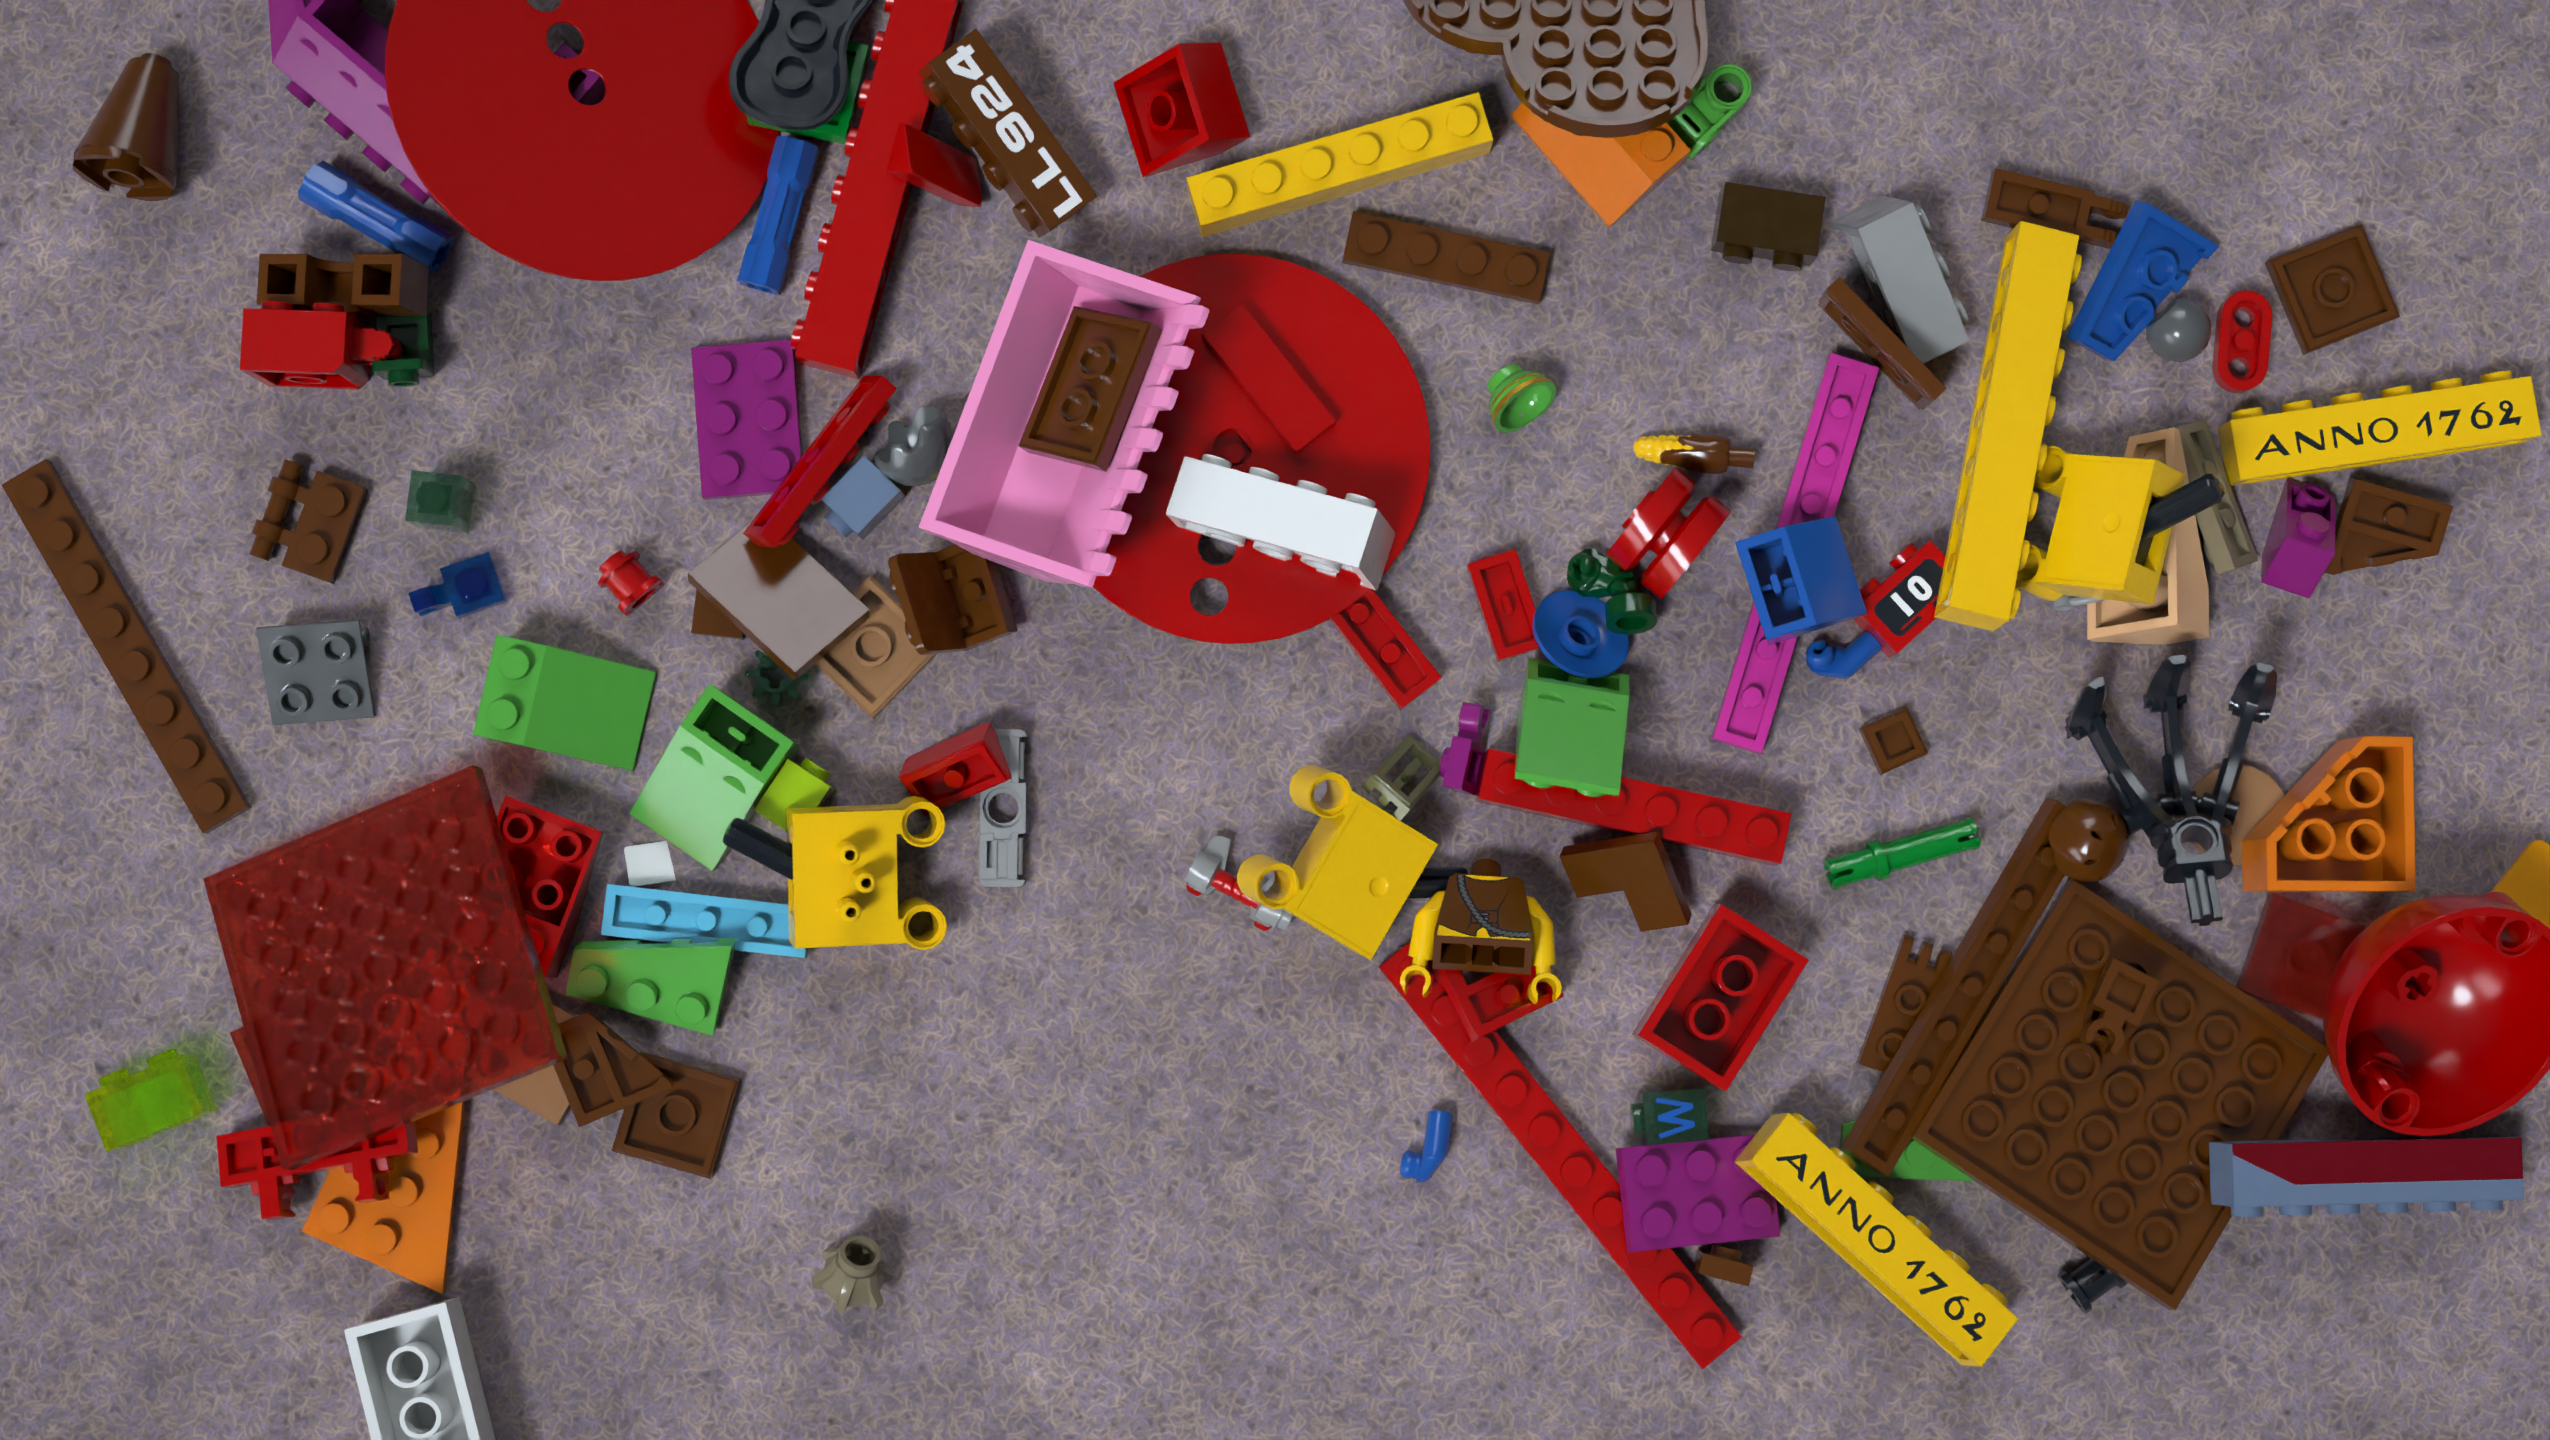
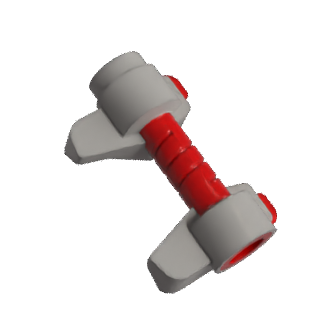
M1219 835L1212 837L1205 851H1199L1184 880L1187 883L1186 888L1188 892L1195 896H1200L1201 893L1210 896L1215 890H1218L1249 906V917L1255 921V927L1263 931H1267L1271 927L1274 929L1278 927L1285 931L1293 915L1283 909L1268 908L1246 897L1240 891L1237 877L1235 878V876L1225 871L1230 839ZM1275 874L1262 886V892L1269 890L1273 885Z

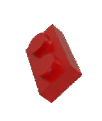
M1516 549L1467 564L1466 568L1497 662L1540 649L1534 637L1532 626L1536 609Z

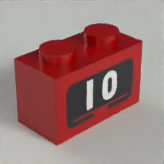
M1931 540L1918 549L1912 543L1908 544L1889 562L1894 571L1880 583L1873 577L1859 589L1867 614L1853 620L1863 631L1870 632L1882 646V651L1888 658L1898 654L1936 619L1934 615L1945 555Z

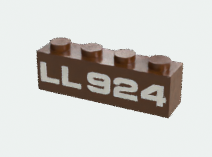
M977 28L935 57L919 71L924 79L921 82V86L925 94L937 107L942 105L945 107L955 121L952 123L955 135L966 148L971 149L974 147L985 162L982 166L985 176L997 190L1001 191L1004 189L1015 204L1012 208L1013 213L1025 230L1028 232L1034 230L1040 238L1097 197L1094 190Z

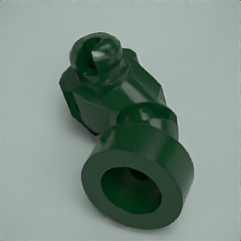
M1593 548L1585 549L1570 559L1567 567V580L1569 586L1583 597H1595L1598 599L1608 596L1612 597L1605 603L1606 627L1610 631L1618 634L1633 635L1644 633L1655 627L1657 624L1656 602L1654 598L1643 593L1637 579H1635V574L1623 570L1611 559Z

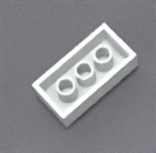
M460 1297L364 1322L344 1330L371 1440H496Z

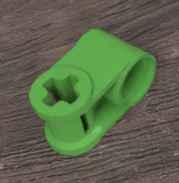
M1727 64L1714 69L1701 82L1691 102L1678 115L1667 122L1691 149L1688 156L1691 161L1705 150L1720 135L1723 128L1745 107L1752 86L1750 77L1739 66ZM1720 82L1732 83L1738 89L1740 98L1730 103L1722 102L1714 94L1713 87Z

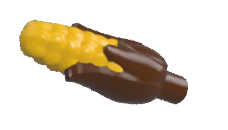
M1692 433L1689 436H1642L1633 444V451L1638 458H1644L1646 461H1653L1654 463L1683 467L1686 470L1701 473H1724L1727 471L1728 466L1754 467L1755 449L1730 446L1729 438L1717 434L1701 435Z

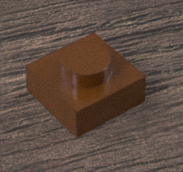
M1712 1244L1710 1253L1697 1250L1692 1270L1702 1275L1749 1286L1754 1266L1741 1261L1743 1251Z

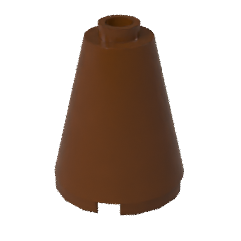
M144 53L141 57H134L128 61L74 152L73 170L82 179L108 192L111 183L131 188L126 197L132 199L160 201L167 200L172 196L173 190L178 183L179 73L171 67L172 64L168 59L157 54Z

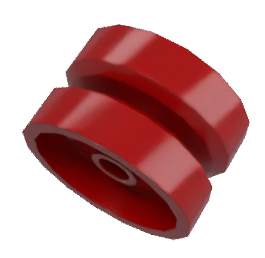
M1677 467L1671 471L1655 492L1650 489L1623 523L1622 527L1625 530L1605 554L1626 571L1634 568L1649 549L1654 552L1656 556L1642 573L1641 584L1660 599L1677 582L1731 513L1728 507L1710 495L1702 498L1688 516L1684 515L1680 510L1695 492L1696 482Z

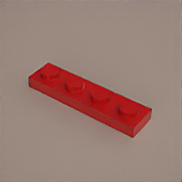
M863 376L743 534L757 546L776 548L778 544L784 545L797 532L800 526V522L797 519L806 507L816 504L830 487L828 479L838 465H845L855 456L860 448L858 439L867 427L876 425L886 415L890 408L888 400L897 388L883 376Z

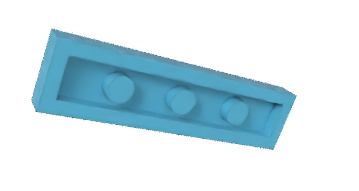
M607 884L601 935L671 943L673 939H692V943L717 942L719 938H737L734 949L737 951L807 958L808 948L795 949L789 942L788 904Z

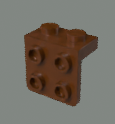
M956 544L937 552L900 553L889 558L890 584L894 593L899 597L906 619V635L919 654L967 651L1018 631L997 563L974 555Z

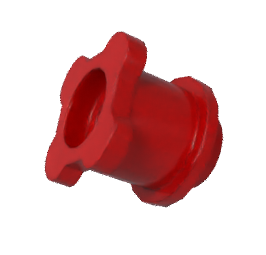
M620 550L599 567V571L603 575L599 579L598 585L601 588L607 587L620 602L618 609L626 616H629L659 591L665 583L657 575L651 576L638 561L640 554L637 551L626 555L623 550Z

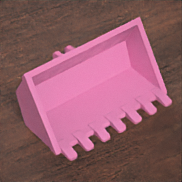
M1028 240L919 528L932 535L947 539L974 555L1045 582L1076 584L1092 588L1097 576H1110L1116 562L1115 556L1106 553L1112 534H1126L1132 520V515L1121 512L1128 493H1141L1148 476L1146 473L1137 470L1143 452L1157 451L1163 437V432L1152 429L1158 411L1172 410L1179 392L1168 387L1174 370L1187 369L1194 354L1193 349L1183 346L1189 329L1202 328L1209 314L1208 308L1198 305L1201 298ZM1074 306L1152 322L1162 329L1106 472L1028 453L1018 446Z

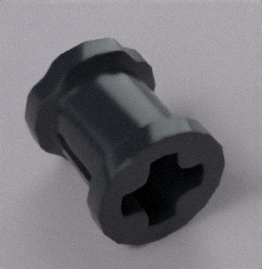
M2091 1258L2071 1273L2063 1271L2057 1275L2066 1291H2072L2071 1298L2085 1314L2092 1310L2091 1303L2112 1288L2117 1286L2122 1289L2128 1284ZM2101 1273L2102 1276L2087 1287L2083 1285L2084 1282L2095 1274Z

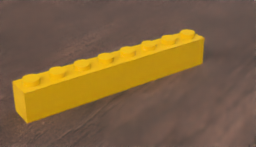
M2020 221L2005 237L1935 609V618L1993 632L2008 622L2009 619H2013L2018 611L2021 591L2015 588L2018 570L2021 571L2024 568L2030 549L2029 541L2024 540L2027 522H2030L2035 515L2039 498L2038 493L2033 491L2035 475L2041 472L2047 456V445L2041 442L2044 426H2048L2051 422L2056 406V397L2050 395L2053 378L2058 377L2065 356L2064 349L2059 348L2062 331L2067 329L2073 313V302L2068 301L2070 284H2074L2082 263V256L2076 254L2079 235Z

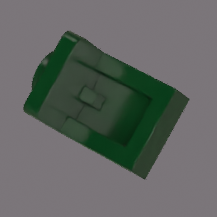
M427 313L426 316H376L377 331L379 329L382 331L386 330L388 334L390 333L400 340L405 353L402 354L399 360L373 361V373L384 380H388V385L396 387L419 385V377L435 376L431 316Z

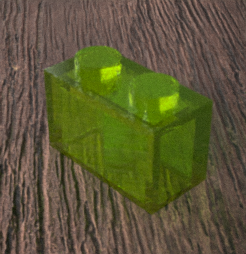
M176 1049L159 1053L146 1059L149 1068L130 1075L128 1068L112 1072L98 1079L100 1088L84 1094L106 1152L125 1149L217 1111L196 1054L178 1055Z

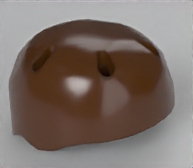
M2086 797L2077 798L2069 803L2055 818L2049 830V842L2055 855V865L2060 872L2075 881L2095 882L2112 875L2124 860L2128 847L2127 828L2120 815L2109 805Z

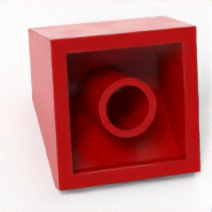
M1221 42L1179 43L1113 82L1142 177L1151 176L1219 155L1251 137Z

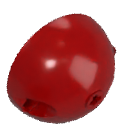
M2490 892L2482 896L2466 894L2434 895L2402 904L2370 922L2355 936L2338 960L2327 988L2323 1009L2324 1035L2332 1068L2354 1105L2367 1118L2391 1131L2406 1135L2435 1136L2470 1129L2493 1119L2515 1105L2530 1092L2550 1069V928L2532 917L2503 892Z

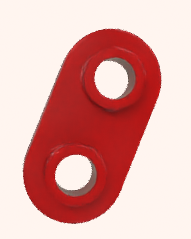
M2250 290L2236 292L2220 305L2217 312L2212 373L2217 384L2231 393H2244L2255 388L2264 380L2267 374L2272 309L2266 298L2257 292ZM2241 310L2249 315L2250 323L2248 327H2241L2236 323L2234 318L2236 311ZM2232 360H2239L2244 364V376L2238 377L2231 372L2230 363Z

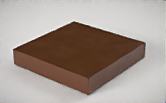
M2362 224L2265 262L2303 355L2400 317Z
M640 1052L641 1055L671 1079L674 1087L624 1108L612 1151L712 1179L741 1079L647 1052Z

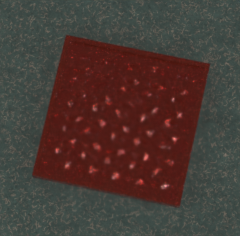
M469 766L203 878L282 1169H297L568 1059L484 772L480 767Z

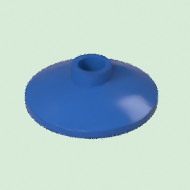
M1574 590L1558 591L1544 598L1534 613L1532 626L1536 642L1545 656L1560 669L1583 678H1601L1614 673L1625 661L1629 650L1628 635L1614 633L1606 627L1605 603L1600 599L1583 597Z

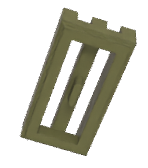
M1407 735L1362 785V788L1368 793L1374 788L1379 790L1382 795L1377 801L1384 807L1390 801L1398 808L1393 815L1401 821L1440 776L1441 761L1412 736ZM1409 750L1415 758L1395 781L1391 783L1385 778L1386 774ZM1425 764L1431 771L1407 797L1400 791L1401 788Z

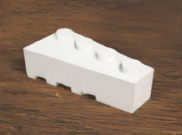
M1203 454L1201 460L1184 456L1166 511V515L1178 527L1240 547L1244 546L1246 538L1254 540L1253 548L1268 556L1286 561L1292 559L1293 553L1301 555L1300 560L1311 567L1317 568V572L1336 577L1340 569L1356 573L1361 579V586L1378 590L1396 533L1380 511L1375 508L1376 502L1352 493H1347L1345 499L1326 495L1327 489L1325 487L1305 480H1298L1297 486L1278 482L1279 476L1277 474L1257 467H1250L1249 473L1231 469V462L1214 455Z

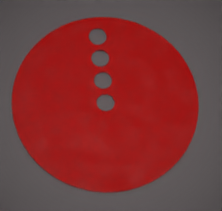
M397 0L389 24L385 48V83L392 121L405 155L431 196L452 219L472 236L496 252L539 271L579 280L625 281L666 272L694 260L719 243L749 212L768 177L767 170L776 138L779 136V131L749 125L747 115L737 107L729 89V71L733 59L759 24L747 0H561L558 8L550 12L534 9L527 0ZM558 23L574 26L583 38L582 52L570 59L555 55L548 47L546 40L549 28ZM579 70H590L598 74L605 84L603 100L595 105H584L576 101L571 95L568 86L569 79L573 73Z
M1239 253L1211 254L1173 262L1139 276L1196 295L1201 298L1198 305L1209 309L1204 326L1202 328L1189 329L1183 346L1194 350L1192 359L1202 370L1203 374L1197 382L1190 373L1171 387L1179 392L1176 404L1181 411L1176 419L1169 410L1158 411L1152 429L1163 432V437L1157 451L1143 452L1137 470L1148 475L1141 493L1127 494L1121 512L1132 515V520L1126 534H1112L1106 553L1116 557L1114 568L1110 576H1097L1093 587L1116 607L1150 627L1174 636L1200 642L1219 644L1258 643L1294 635L1328 621L1350 607L1370 590V588L1360 585L1361 579L1356 573L1340 569L1336 577L1316 571L1317 568L1303 563L1300 560L1301 555L1293 553L1291 560L1283 561L1254 549V540L1247 538L1244 546L1236 545L1235 554L1229 562L1218 566L1211 565L1201 558L1198 551V543L1203 534L1178 527L1166 515V511L1184 456L1201 460L1203 454L1216 456L1214 453L1216 438L1226 430L1237 429L1249 437L1252 450L1249 458L1243 464L1231 466V469L1249 473L1250 467H1257L1277 474L1279 476L1278 482L1297 486L1298 480H1305L1325 487L1327 489L1326 495L1345 499L1347 493H1352L1376 502L1375 508L1380 511L1396 533L1384 568V575L1402 551L1415 526L1423 504L1429 476L1430 432L1426 406L1417 377L1406 354L1391 331L1359 298L1333 280L1289 261L1261 255ZM1241 303L1336 420V425L1297 455L1293 453L1202 338V333ZM1202 579H1216L1227 589L1228 602L1225 608L1218 614L1203 615L1197 612L1191 604V590Z

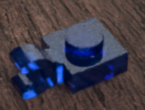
M489 552L440 568L444 580L443 584L424 587L408 593L415 613L419 612L420 616L453 606L456 617L460 619L507 602L492 555Z

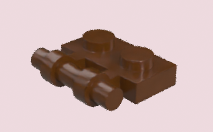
M285 459L278 478L272 477L267 491L272 494L262 521L257 519L251 534L256 535L249 554L269 561L275 544H282L287 546L288 549L281 566L334 584L369 489L320 471L316 472L311 488H304L298 485L304 466ZM292 500L304 504L294 532L282 528Z

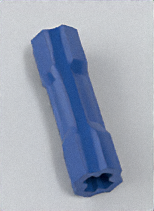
M777 136L767 170L768 180L753 235L746 246L737 279L740 285L774 295H781L791 259L790 249L806 191L812 183L820 153L818 146L788 136Z
M323 160L318 164L314 163L304 176L303 183L298 191L300 201L331 219L345 222L388 247L394 254H403L429 266V275L434 271L437 272L443 264L453 245V236L422 217L411 216L363 188L356 179Z

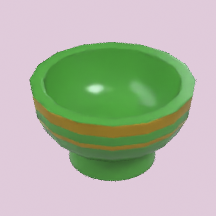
M1518 364L1505 366L1491 377L1487 385V389L1491 394L1488 407L1490 417L1498 431L1503 433L1515 432L1549 409L1556 396V386L1547 376L1534 370H1523Z

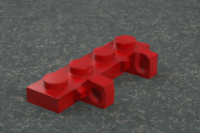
M405 1100L216 1136L221 1187L234 1188L250 1185L252 1194L260 1198L261 1219L279 1220L296 1216L291 1210V1199L295 1195L292 1185L300 1183L299 1175L344 1167L345 1173H353V1178L359 1184V1194L355 1198L356 1202L371 1203L389 1199V1174L387 1172L394 1169L393 1158L418 1153L413 1101Z

